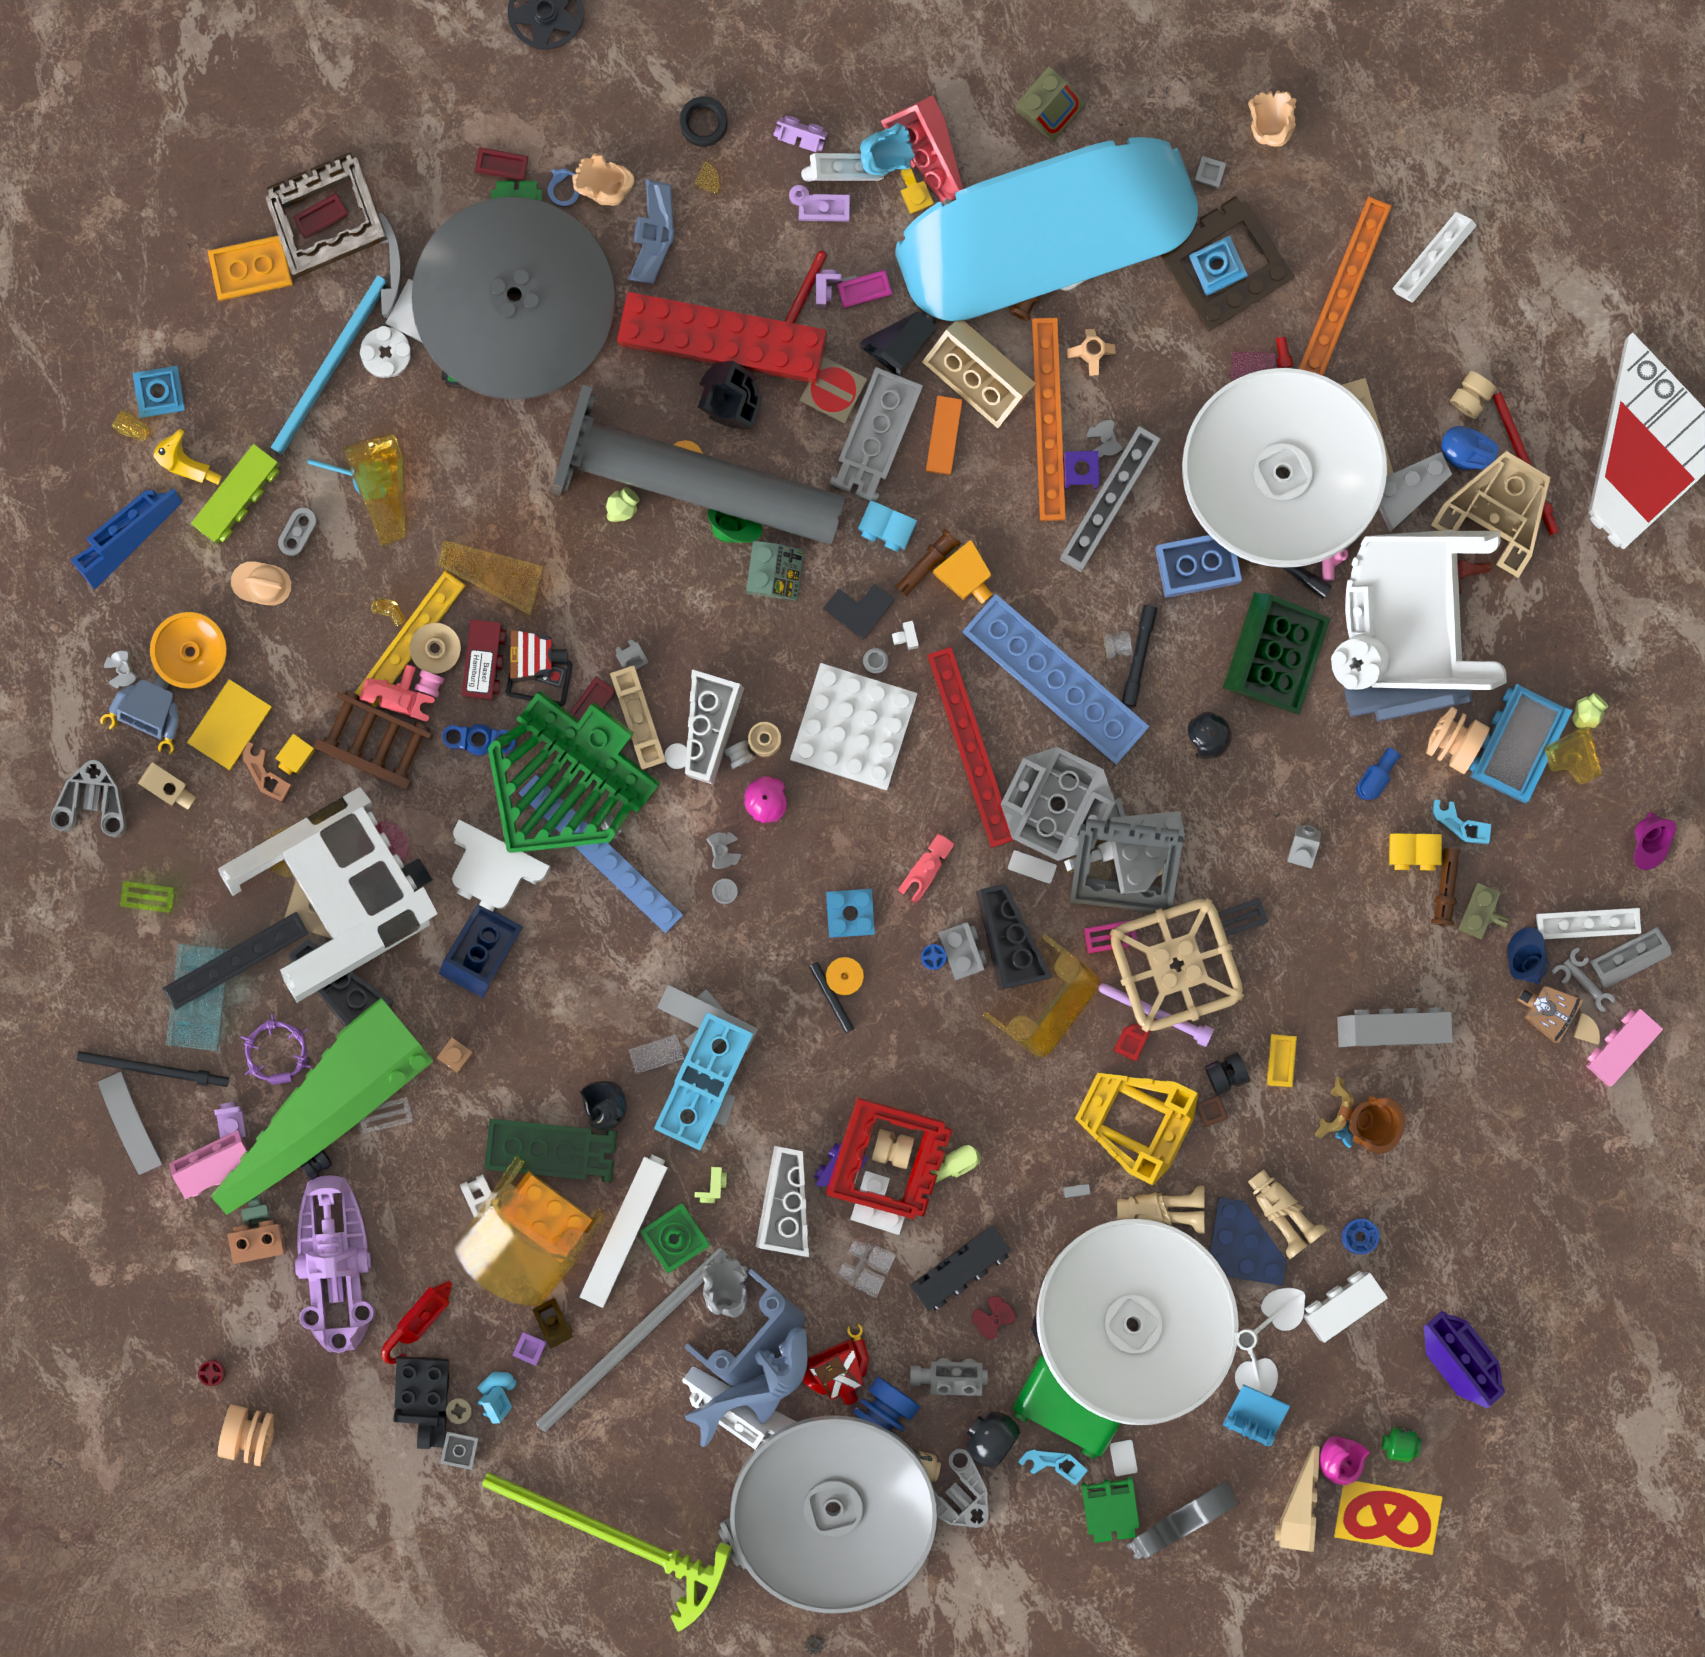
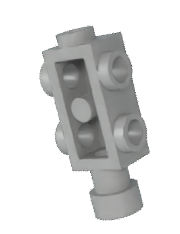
M940 1358L936 1362L931 1361V1368L910 1365V1386L930 1384V1394L982 1396V1385H987L988 1370H982V1363H977L974 1359L951 1362L947 1358Z

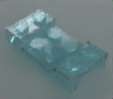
M178 943L174 981L229 949ZM226 982L177 1010H174L172 1005H170L166 1045L219 1051Z

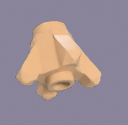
M1086 329V339L1081 345L1068 348L1067 358L1081 357L1088 363L1089 376L1099 375V360L1103 355L1116 354L1115 344L1105 343L1096 336L1095 329Z

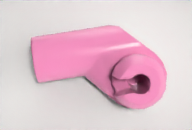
M1346 548L1322 561V580H1335V567L1348 557V550Z

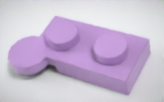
M796 185L790 190V201L794 205L799 206V221L849 222L850 195H809L807 188L802 185Z

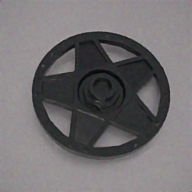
M509 0L508 20L514 34L526 45L541 50L555 49L568 43L579 31L583 20L582 0H576L578 7L577 20L565 10L570 0H528L529 3L513 9L516 0ZM516 24L532 25L533 41L525 37ZM554 29L570 32L561 40L548 43Z

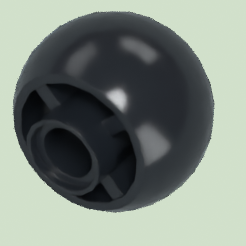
M992 1411L985 1419L979 1415L967 1432V1435L971 1437L967 1444L968 1452L981 1465L991 1468L998 1467L1020 1436V1429L1016 1422L1004 1413Z

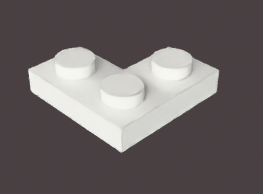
M865 1171L860 1189L885 1195L890 1178ZM855 1203L850 1220L899 1235L905 1217Z

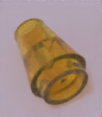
M121 409L111 426L116 430V433L143 442L151 428L147 427L146 424L128 410L125 412Z

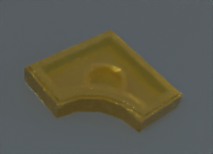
M1584 727L1544 747L1550 770L1555 772L1567 770L1574 776L1578 784L1582 785L1602 775L1590 728Z

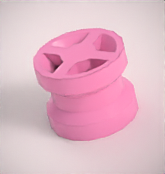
M421 670L420 682L415 685L414 690L438 698L440 694L438 691L439 686L444 683L445 679Z

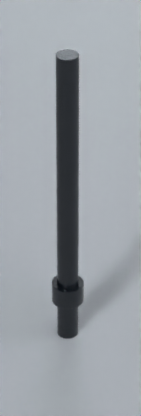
M78 1051L77 1061L194 1081L197 1085L202 1086L211 1084L228 1087L229 1077L210 1074V1071L205 1070L196 1072Z

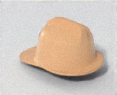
M245 562L240 564L231 576V586L234 593L239 598L248 602L275 606L283 603L291 592L289 575L282 568L260 562Z

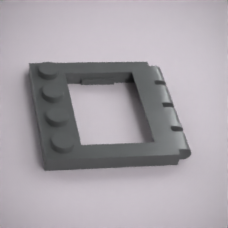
M1087 819L1086 825L1081 824L1070 902L1155 912V910L1160 908L1162 910L1171 908L1183 836H1179V830L1161 828L1159 834L1156 833V827L1135 825L1134 831L1130 830L1131 824L1110 822L1109 827H1105V821ZM1092 839L1168 848L1167 859L1164 861L1162 873V887L1150 886L1145 892L1121 894L1119 882L1087 878L1092 857V851H1090Z

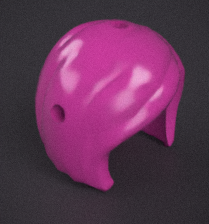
M762 776L751 782L746 788L744 804L747 812L756 821L772 823L777 822L783 816L787 807L786 797L783 793L786 787L783 781L770 776Z
M1332 1436L1322 1446L1319 1454V1468L1322 1474L1332 1483L1349 1485L1361 1476L1365 1458L1370 1454V1451L1357 1441L1340 1436Z

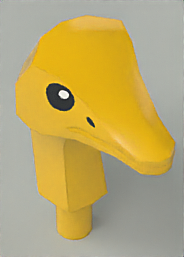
M178 429L173 435L163 438L156 446L153 453L154 458L170 472L201 483L206 479L219 485L222 479L221 475L209 470L210 465L194 461L183 452L182 438L184 430Z

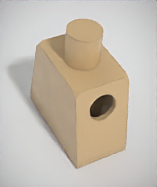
M154 762L150 763L138 781L139 785L171 806L174 802H177L188 810L196 798L184 789L186 786L184 782ZM170 783L173 785L175 791L169 794L163 790L165 784Z

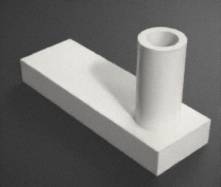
M814 153L810 155L811 165L805 167L801 172L802 178L806 182L813 180L880 181L884 179L883 175H872L864 170L861 154Z

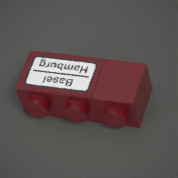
M470 620L462 696L465 698L494 701V695H499L500 680H496L497 670H502L503 655L499 654L500 644L505 645L506 630L502 629L503 625L501 623Z

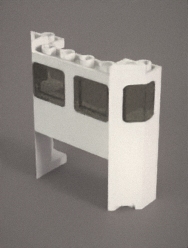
M361 787L218 868L220 876L232 896L242 891L240 884L284 859L332 937L331 941L280 970L283 980L296 1002L303 1000L430 926L429 919L437 915L424 887L414 892L417 887L410 875L405 877L401 868L404 865L397 854L392 856L388 849L391 844L384 832L378 833L375 828L378 823L372 812L366 813L373 806L371 800Z

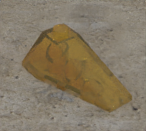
M395 434L367 438L343 447L342 449L381 546L404 538L403 456Z

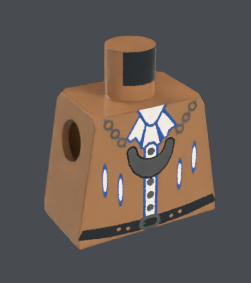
M1541 986L1537 994L1524 987L1517 998V1001L1529 1007L1524 1018L1554 1043L1561 1041L1583 1002L1579 998L1547 986Z

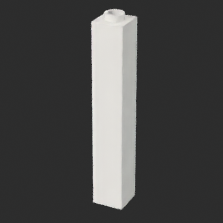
M652 1154L650 1159L647 1157L643 1158L580 1298L602 1308L605 1306L667 1172L668 1167L664 1166L665 1160Z

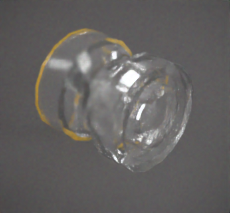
M1128 630L1121 631L1116 637L1111 633L1103 634L1107 659L1115 658L1116 655L1120 654L1123 656L1132 655L1131 639Z

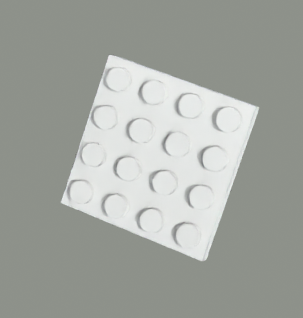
M820 663L790 760L887 791L917 693Z

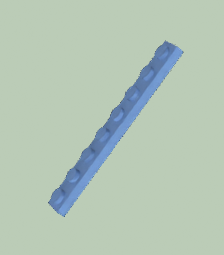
M535 775L519 794L523 797L539 777ZM546 785L530 805L537 809L552 790ZM559 797L543 817L549 821L564 801ZM570 809L555 829L561 833L576 812ZM583 820L574 833L585 832L588 824ZM608 843L574 846L665 933L683 916L678 909Z

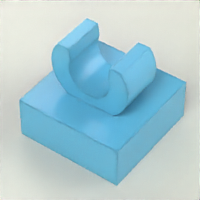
M494 1387L488 1395H483L478 1401V1405H483L485 1409L483 1412L484 1416L489 1417L492 1423H501L512 1408L502 1387Z

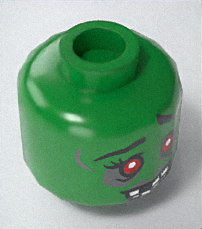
M1393 1427L1388 1435H1383L1382 1449L1386 1450L1388 1459L1409 1463L1414 1457L1417 1458L1419 1456L1421 1438L1417 1437V1433L1412 1429Z

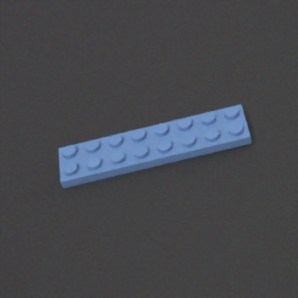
M997 594L989 600L962 631L965 636L1113 764L1117 765L1150 727Z

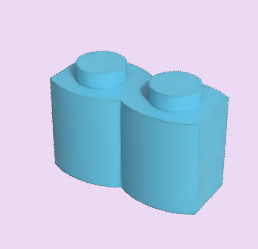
M870 500L858 529L862 531V537L873 542L876 541V538L886 542L885 547L898 552L900 548L906 549L916 527L917 520Z

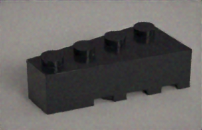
M1006 884L976 891L999 991L1053 978Z
M307 939L288 955V959L293 963L319 947ZM352 971L316 991L344 1027L380 998L389 1007L393 1005L392 1000L381 994Z
M991 1225L911 1283L910 1287L928 1311L932 1308L936 1311L947 1303L945 1299L952 1293L957 1296L968 1288L966 1283L974 1278L977 1281L988 1273L986 1268L991 1264L995 1263L998 1266L1008 1259L1007 1253L1011 1249L995 1227Z

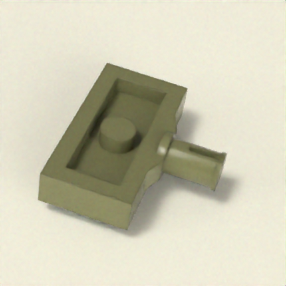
M1477 883L1458 931L1482 940L1486 928L1492 922L1506 928L1508 924L1506 922H1509L1510 918L1496 913V904L1501 892Z

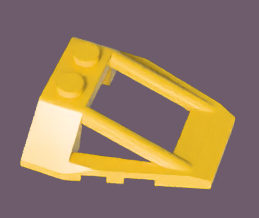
M1097 1073L1075 1119L1129 1174L1154 1185L1170 1168L1193 1122L1199 1093L1172 1081ZM1134 1087L1169 1095L1166 1101L1163 1102ZM1118 1092L1166 1114L1150 1147L1103 1125ZM1110 1140L1138 1153L1139 1156L1136 1162Z

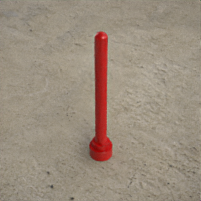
M819 251L784 322L795 324L816 280V274H819L825 262L826 252Z

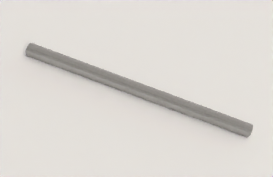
M718 1248L537 1420V1426L545 1432L704 1282L702 1273L705 1264H708L714 1258H719L720 1261L723 1257L728 1259V1254L722 1248Z

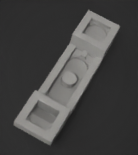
M382 213L379 216L387 240L381 243H389L391 289H381L382 315L384 318H388L400 295L402 259L396 236Z
M670 985L667 986L657 1008L700 1028L708 1012L753 1033L746 1052H748L759 1030Z
M122 1071L99 1081L98 1084L108 1111L138 1174L141 1175L163 1165L131 1097L132 1093Z

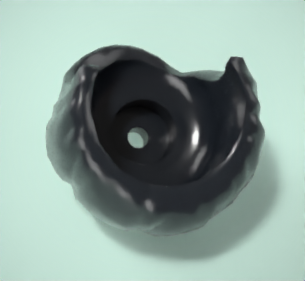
M1207 711L1191 719L1188 725V736L1198 747V753L1195 754L1196 757L1201 759L1218 758L1227 751L1232 740V731L1224 718Z
M611 1081L594 1082L586 1085L580 1091L586 1114L589 1117V1125L592 1128L608 1130L617 1127L622 1122L627 1111V1100L622 1088L617 1083Z

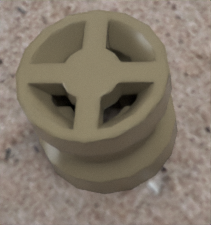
M463 1397L451 1400L446 1407L448 1419L455 1424H462L468 1421L473 1413L471 1403Z

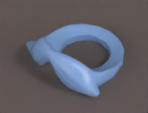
M552 169L553 177L547 189L550 199L560 206L572 205L579 198V192L574 190L571 199L560 201L554 196L553 191L554 187L566 178L567 175L572 176L573 182V175L576 173L568 169Z

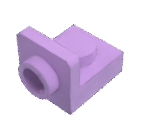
M822 270L821 274H816V308H826L827 301L832 300V286H827V283L842 282V274H837L836 270Z
M235 1102L220 1104V1109L214 1110L215 1115H217L220 1138L239 1130L242 1137H247L243 1107H236Z

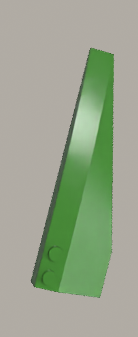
M382 998L340 1031L330 1049L327 1048L321 1055V1061L314 1069H310L306 1074V1080L300 1087L295 1088L270 1120L272 1123L265 1131H261L256 1138L257 1142L249 1152L246 1151L240 1158L241 1162L235 1170H231L213 1192L211 1197L226 1215L247 1203L325 1149L433 1062L431 1057Z

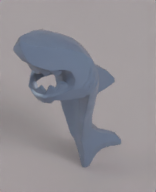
M797 1327L789 1331L785 1341L779 1345V1350L782 1354L779 1357H775V1354L769 1350L762 1351L760 1349L755 1354L757 1363L762 1365L763 1374L728 1389L703 1406L685 1414L687 1421L693 1422L700 1427V1446H707L713 1439L719 1421L727 1411L740 1406H749L754 1410L760 1423L763 1424L773 1414L780 1400L798 1388L804 1378L808 1362L806 1329Z

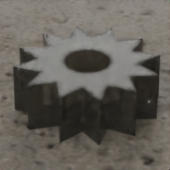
M813 1635L811 1638L807 1637L808 1641H805L807 1645L804 1647L807 1648V1652H810L811 1655L813 1653L816 1655L817 1652L821 1653L820 1649H824L822 1647L824 1643L821 1642L822 1638L818 1639V1636L814 1638ZM813 1642L817 1643L816 1648L811 1647Z

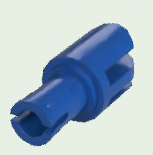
M1388 747L1377 765H1370L1356 787V794L1359 798L1373 800L1380 796L1391 780L1389 772L1401 757L1397 751Z

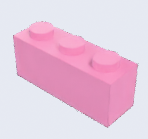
M1631 1009L1621 1019L1624 1024L1618 1030L1615 1028L1611 1030L1604 1038L1607 1043L1601 1049L1595 1048L1587 1057L1590 1062L1586 1067L1608 1087L1616 1083L1663 1030L1641 1009H1636L1635 1012Z
M239 1130L169 1163L171 1175L185 1199L197 1196L213 1185H220L231 1170H235L241 1162L240 1158L246 1151L249 1152V1148Z

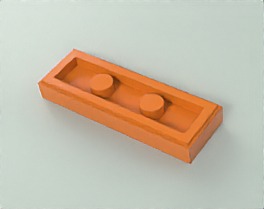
M937 396L926 472L951 475L962 399Z

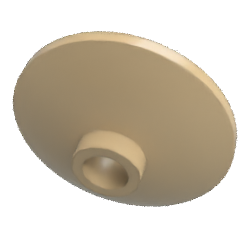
M441 623L423 625L411 638V658L416 666L423 671L433 674L443 673L451 669L459 659L461 651L459 638L447 625ZM436 643L439 645L437 653L430 651L431 644Z

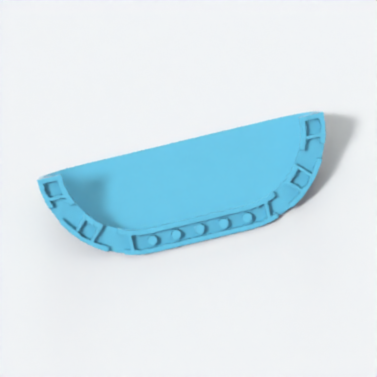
M1134 137L1129 138L1127 144L1116 146L1114 141L1110 140L985 180L956 192V200L945 206L942 202L936 203L918 216L905 229L904 241L897 242L895 256L909 294L919 308L935 318L946 321L968 320L1165 254L1177 248L1189 237L1194 229L1198 216V202L1183 158L1177 148H1171L1169 142L1155 138Z

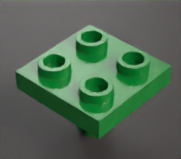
M683 1203L639 1231L667 1274L711 1246Z

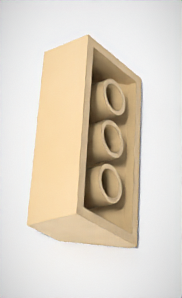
M964 320L955 321L946 329L922 361L923 364L997 428L1004 423L1036 385L1034 381Z

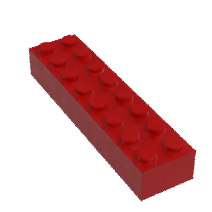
M627 292L617 342L622 347L710 364L734 361L752 372L818 384L828 333L826 329Z

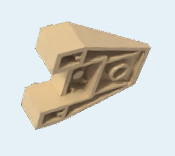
M1505 451L1444 501L1431 522V526L1439 531L1455 529L1458 531L1467 516L1490 531H1500V537L1509 542L1497 560L1496 565L1519 578L1532 557L1550 477L1508 451Z

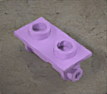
M792 116L779 118L776 124L781 125V127L777 126L774 132V136L778 137V140L795 145L798 136L802 138L799 147L813 152H817V150L822 152L825 142L820 140H825L828 132L823 131V127L816 124H809V126L801 124L799 119Z

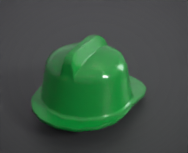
M708 509L707 515L711 523L712 533L720 541L726 543H747L758 540L762 535L763 528L759 523Z

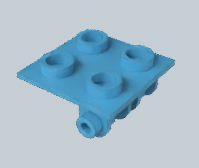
M1243 1384L1223 1422V1426L1227 1427L1228 1430L1232 1429L1242 1434L1243 1437H1249L1250 1440L1254 1439L1265 1447L1266 1445L1272 1446L1275 1440L1274 1436L1290 1405Z

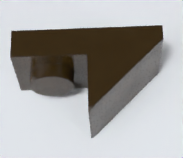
M555 1298L532 1309L550 1349L573 1337V1331Z

